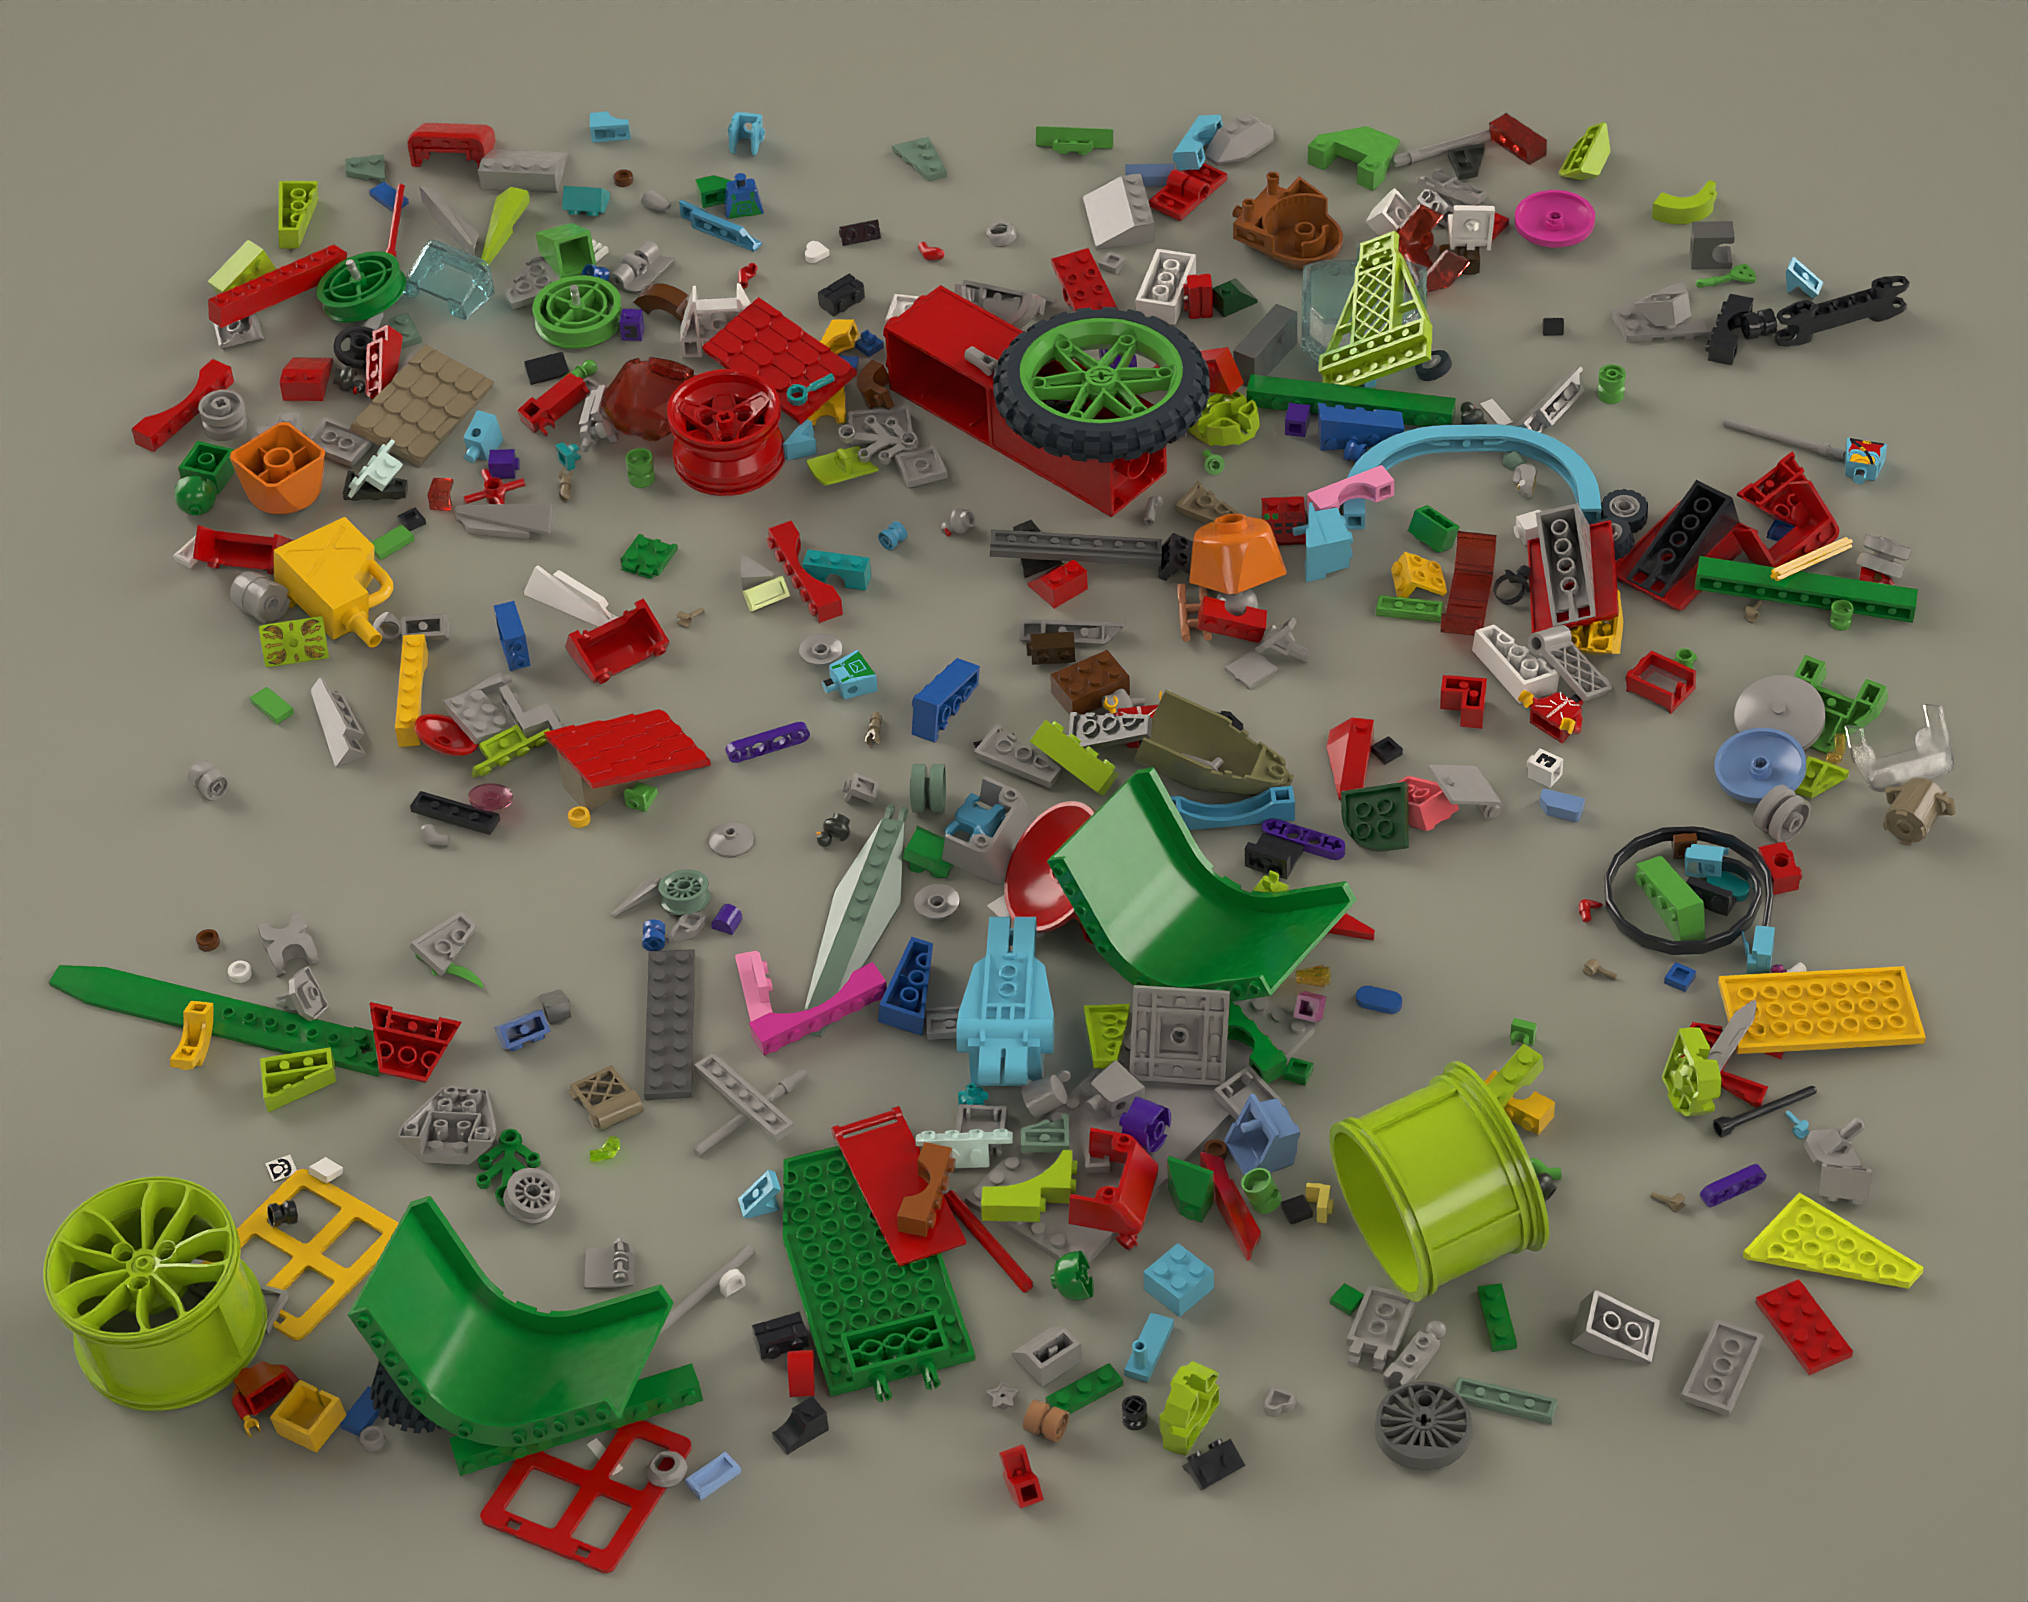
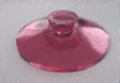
M488 783L478 785L470 790L468 800L472 806L478 809L494 811L509 806L513 801V793L506 786Z

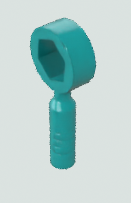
M831 373L811 383L806 388L800 384L790 386L787 390L788 402L794 406L803 405L808 399V392L815 391L835 381L833 374ZM798 391L803 394V396L799 398H794L792 396L793 393H796Z

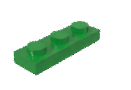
M1502 1283L1477 1286V1294L1492 1352L1517 1349V1341Z
M1108 1363L1046 1396V1403L1049 1404L1051 1409L1057 1407L1068 1411L1070 1415L1122 1387L1123 1379L1113 1366Z

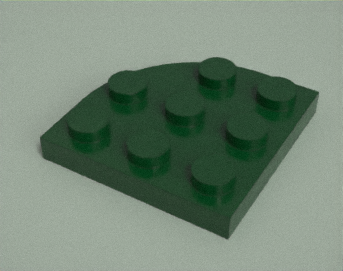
M1405 781L1341 791L1343 825L1349 836L1357 844L1377 852L1409 848L1408 784Z

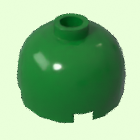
M199 476L182 478L178 481V485L174 487V497L178 508L182 512L193 516L209 512L213 508L217 497L216 485L209 479H207V482L200 480L201 477Z
M1083 1251L1069 1252L1059 1258L1054 1266V1274L1050 1276L1052 1287L1058 1289L1059 1293L1068 1300L1082 1301L1093 1297L1094 1294L1093 1277L1088 1276L1087 1269H1090V1266Z

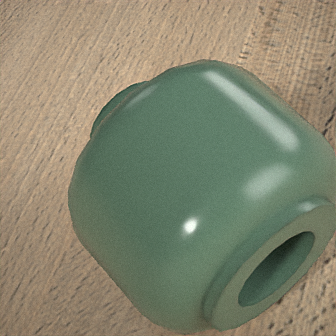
M1517 451L1507 452L1503 456L1502 465L1511 471H1514L1517 466L1525 464L1524 457Z

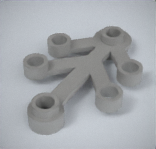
M872 415L865 418V427L873 430L876 434L855 432L854 427L851 425H843L838 430L839 439L844 444H850L852 441L874 443L858 451V459L863 463L870 461L872 454L889 444L895 446L879 453V462L882 465L889 464L891 458L903 450L913 451L919 446V438L916 434L910 431L905 432L898 425L895 418L886 419L885 429L889 432H894L898 437L890 436L877 422V418Z

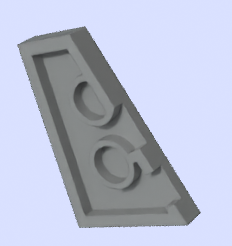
M460 911L412 941L410 949L442 977L475 932L476 924Z

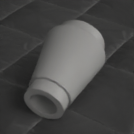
M646 190L641 198V204L645 208L668 213L672 205L671 202L654 190Z

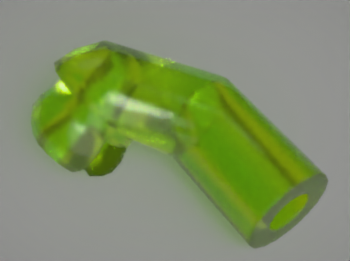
M610 1136L606 1139L601 1149L590 1150L591 1162L612 1159L620 1148V1139L616 1136Z

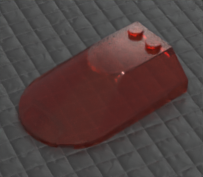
M649 357L648 361H640L639 358L631 359L623 365L603 393L601 407L616 430L622 431L626 435L642 437L646 441H658L671 434L667 417V405L671 395L682 383L695 376L694 370L681 363L663 358Z

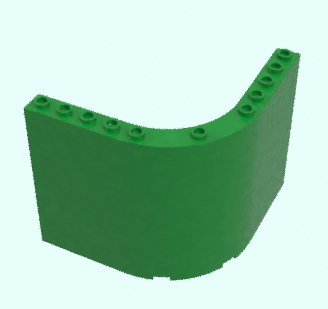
M1154 767L1137 770L1047 860L1063 892L1094 943L1097 952L1129 983L1140 986L1230 991L1229 1002L1271 996L1357 901L1346 881L1281 892H1260L1255 890L1248 892L1241 889V885L1228 877H1220L1212 870L1214 866L1197 846Z
M427 1196L410 1202L347 1315L402 1393L428 1419L463 1439L487 1445L515 1447L535 1444L619 1420L674 1302L663 1285H656L575 1310H551L550 1313L538 1312L536 1307L524 1304L518 1300L514 1303L504 1297V1292L485 1275L431 1196Z

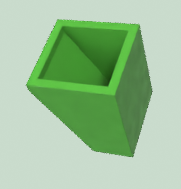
M569 223L535 233L539 253L560 279L581 274L587 264L596 265L590 230Z

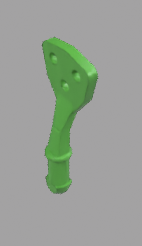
M1747 264L1735 266L1730 273L1724 276L1700 278L1696 281V286L1698 288L1715 287L1731 280L1754 283L1757 277Z

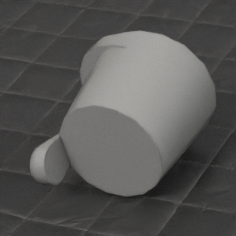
M1062 1070L1057 1075H1051L1035 1081L1028 1080L1027 1085H1022L1024 1102L1029 1112L1035 1118H1040L1067 1102V1093L1062 1082L1070 1080V1072L1068 1070Z

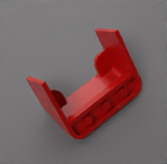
M1811 480L1796 481L1789 484L1799 500V503L1793 507L1791 512L1792 520L1796 527L1770 549H1767L1754 528L1735 529L1732 532L1749 560L1754 564L1776 568L1824 547L1838 538L1839 526Z
M197 525L193 559L207 563V567L219 569L220 565L267 570V574L274 575V549L293 540L279 534H274V537L215 531L202 525Z
M1091 1127L1089 1132L1090 1157L1104 1159V1156H1109L1111 1162L1122 1163L1125 1166L1118 1188L1112 1186L1101 1187L1097 1190L1095 1198L1070 1194L1068 1224L1119 1234L1137 1235L1142 1231L1158 1177V1164L1131 1135Z

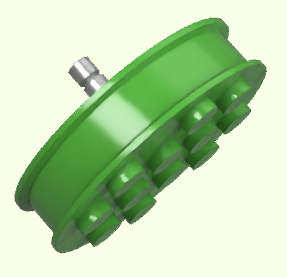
M577 275L558 279L545 286L537 294L532 307L535 317V328L539 336L546 342L561 348L580 349L600 344L612 337L620 328L619 322L622 312L620 294L610 282L594 276Z

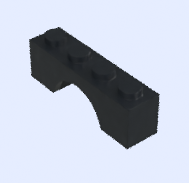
M1729 294L1727 301H1723L1721 307L1722 314H1718L1716 320L1717 327H1713L1711 332L1712 340H1708L1706 344V352H1709L1708 361L1733 365L1738 350L1739 337L1730 331L1741 327L1740 317L1742 314L1753 312L1754 298Z

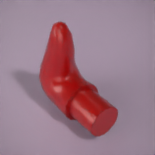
M1590 899L1581 900L1578 904V909L1583 922L1587 923L1592 920L1590 909L1600 908L1603 904Z

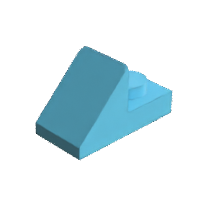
M1795 257L1791 258L1786 269L1787 293L1798 286L1812 299L1819 294L1824 282Z
M806 420L803 424L799 425L784 442L786 460L817 454L816 440L813 438L812 421Z
M767 1170L738 1198L744 1218H751L780 1210L776 1195L781 1189L774 1171Z

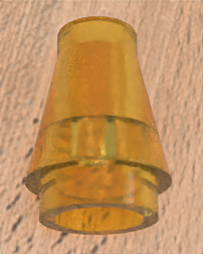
M1322 964L1296 970V983L1324 988L1325 985H1330L1331 983L1330 967Z

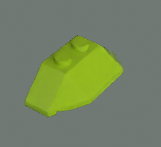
M1605 122L1587 128L1586 134L1579 138L1567 155L1558 173L1560 177L1586 180L1589 178L1594 179L1600 175L1611 152L1607 124Z

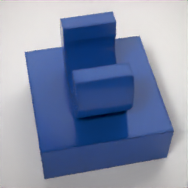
M867 329L861 333V338L855 341V348L867 357H870L884 348V342L877 338L875 334L869 333Z

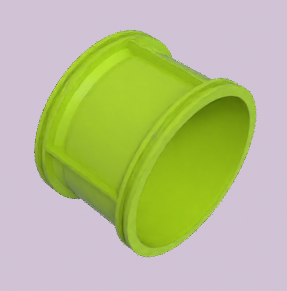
M166 1176L143 1177L116 1184L93 1195L78 1206L60 1225L49 1244L44 1260L43 1282L50 1304L60 1321L73 1332L75 1354L85 1377L95 1390L116 1404L142 1411H166L183 1408L203 1401L231 1384L234 1378L239 1375L241 1369L248 1367L255 1357L265 1334L267 1307L264 1294L253 1271L240 1259V1239L232 1216L225 1204L215 1194L199 1184ZM194 1259L213 1262L210 1264H190ZM216 1281L217 1284L197 1306L186 1312L180 1299L185 1294L188 1285ZM170 1307L176 1310L178 1319L151 1329L149 1315L160 1313ZM123 1310L136 1314L141 1328L139 1332L112 1333L99 1330L104 1323Z

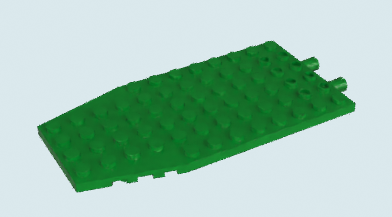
M839 1146L783 1159V1245L830 1397L873 1386L877 1401L883 1402V1393L885 1400L888 1401L892 1397L888 1382L922 1374L925 1388L932 1390L931 1381L935 1389L941 1385L936 1370L975 1361V1352L942 1254L939 1253L902 1266L897 1265Z

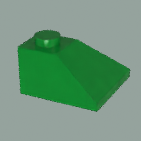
M1168 1156V1191L1179 1215L1202 1223L1214 1203L1213 1171Z

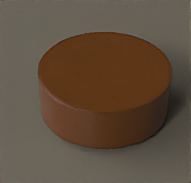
M618 170L613 175L614 184L618 187H627L633 183V174L629 170Z
M212 929L199 932L196 936L197 947L205 952L215 950L220 944L218 933Z
M1212 1139L1204 1144L1203 1152L1225 1160L1227 1157V1145L1221 1140Z

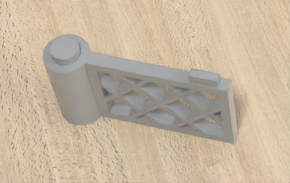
M1558 625L1538 631L1528 637L1527 644L1530 651L1534 654H1542L1583 702L1608 694L1613 690L1612 684L1607 678L1602 676L1573 644L1571 632L1565 625ZM1566 650H1569L1573 656L1566 653ZM1566 660L1574 663V666L1566 663ZM1580 676H1581V677H1584V678H1586V679H1588V682L1585 681V680H1582V679L1580 678ZM1582 687L1588 689L1589 693H1586Z

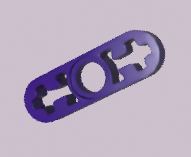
M1758 1164L1750 1165L1708 1184L1700 1192V1198L1708 1207H1714L1758 1187L1765 1181L1767 1175Z

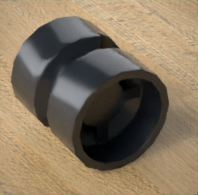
M1771 308L1759 310L1757 314L1755 312L1742 314L1740 317L1741 330L1746 340L1758 338L1759 335L1768 336L1776 334L1777 320Z

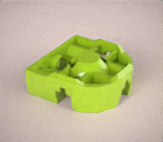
M1235 391L1232 395L1216 393L1209 397L1206 408L1202 411V416L1192 428L1188 429V432L1210 446L1241 445L1255 437L1260 427L1256 402L1252 400L1247 403L1245 396L1238 391Z
M1689 1027L1678 1029L1661 1077L1668 1090L1667 1096L1674 1110L1685 1117L1712 1113L1715 1110L1712 1099L1719 1098L1721 1094L1719 1065L1716 1060L1707 1059L1711 1048L1701 1028Z
M1194 1361L1178 1369L1170 1382L1171 1392L1166 1401L1165 1409L1159 1414V1427L1164 1449L1187 1456L1219 1405V1385L1215 1383L1219 1377L1217 1371Z

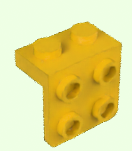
M1404 552L1397 562H1394L1392 565L1391 573L1397 597L1408 598L1416 587L1442 596L1447 593L1442 569L1437 562L1424 559L1416 554Z

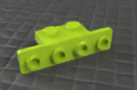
M516 724L481 742L479 748L487 760L474 766L471 775L473 778L479 775L483 777L489 774L492 768L498 765L503 767L508 764L511 758L517 755L522 757L530 751L529 749L545 745L548 740L545 738L544 732L550 731V729L548 728L526 739L520 727Z

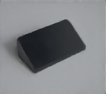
M563 352L524 361L525 372L531 385L560 378L570 373Z

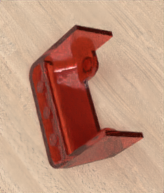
M1421 203L1414 208L1396 230L1399 234L1398 252L1403 255L1419 294L1450 287L1470 264L1468 259L1448 250H1445L1434 264L1432 263L1427 254V251L1434 244V235L1431 230L1440 221L1443 214ZM1405 280L1404 287L1407 292L1411 293L1408 284Z

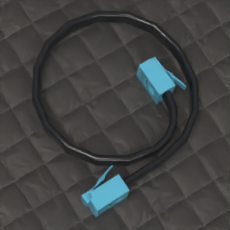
M1685 826L1662 827L1635 837L1614 855L1604 876L1605 906L1620 932L1644 948L1669 955L1705 954L1732 944L1742 935L1744 951L1747 957V973H1770L1775 937V927H1770L1774 900L1771 871L1755 849L1731 834L1705 827ZM1696 833L1697 841L1722 847L1691 844V848L1687 847L1685 851V876L1707 878L1708 875L1721 877L1722 870L1734 873L1749 883L1754 891V898L1747 914L1728 931L1703 940L1671 941L1646 934L1624 919L1612 900L1611 885L1619 867L1639 850L1661 842L1673 841V835ZM1729 849L1751 862L1764 881L1766 903L1762 926L1756 925L1752 954L1749 953V943L1745 940L1744 932L1752 926L1762 903L1761 882L1753 869L1739 860L1724 856L1729 854Z

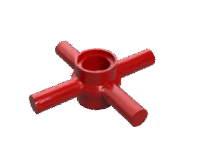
M483 469L481 471L485 481L483 491L463 496L465 504L485 498L490 505L505 504V493L524 487L525 481L522 478L503 484L500 478L492 477L488 469Z

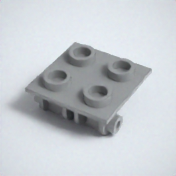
M620 1237L614 1242V1247L586 1248L584 1288L634 1286L635 1246H629L626 1239Z

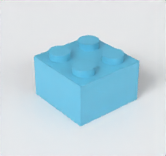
M1179 1243L1143 1271L1144 1290L1179 1317L1214 1289V1270Z

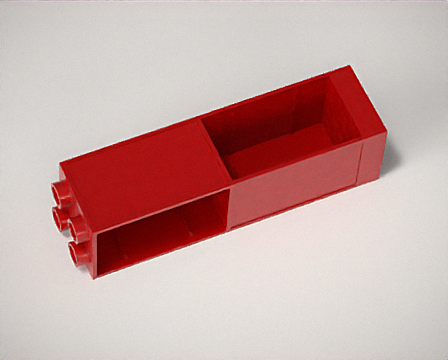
M942 285L926 296H919L914 301L912 307L898 317H891L886 322L883 336L886 342V368L888 369L890 390L1110 517L1116 515L1167 473L1166 447L1152 454L1142 453L1141 457L1125 461L1124 458L1114 459L1111 463H1099L1098 460L1088 459L1087 462L1073 461L1070 456L1066 455L1060 458L1045 452L1044 447L1038 449L1024 441L1022 436L1020 437L1005 423V418L1003 419L999 414L993 392L994 371L992 375L988 376L964 358L965 351L973 346L982 353L999 360L1003 351L1009 348L1011 341L1023 331ZM1072 359L1083 371H1088L1082 364ZM1054 360L1043 367L1035 377H1047L1069 372L1060 362ZM1135 395V397L1145 407H1147V409L1155 405L1147 401L1146 399L1138 395ZM1115 397L1127 409L1131 410V407L1120 397ZM1090 399L1084 403L1086 410L1093 403ZM1073 403L1064 409H1071ZM1103 407L1093 419L1104 420L1121 417Z

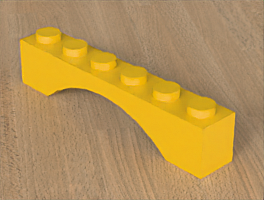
M425 634L403 635L395 732L399 747L421 746V740L415 733L414 725L417 718L421 716L422 682L428 663V648Z

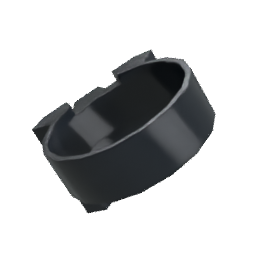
M1526 565L1520 566L1516 571L1517 574L1509 569L1505 570L1506 574L1500 576L1495 581L1493 592L1499 602L1505 605H1512L1522 599L1525 589L1527 593L1530 592L1527 580L1531 576L1532 570ZM1509 579L1510 583L1521 584L1519 594L1512 599L1504 600L1496 595L1499 584Z

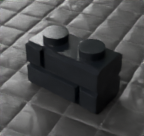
M850 273L818 292L819 306L833 317L841 312H845L849 307L860 303L865 298L863 283L855 279Z
M800 1311L751 1325L754 1342L761 1360L766 1358L775 1359L780 1354L789 1351H801L804 1347L809 1346L807 1330Z

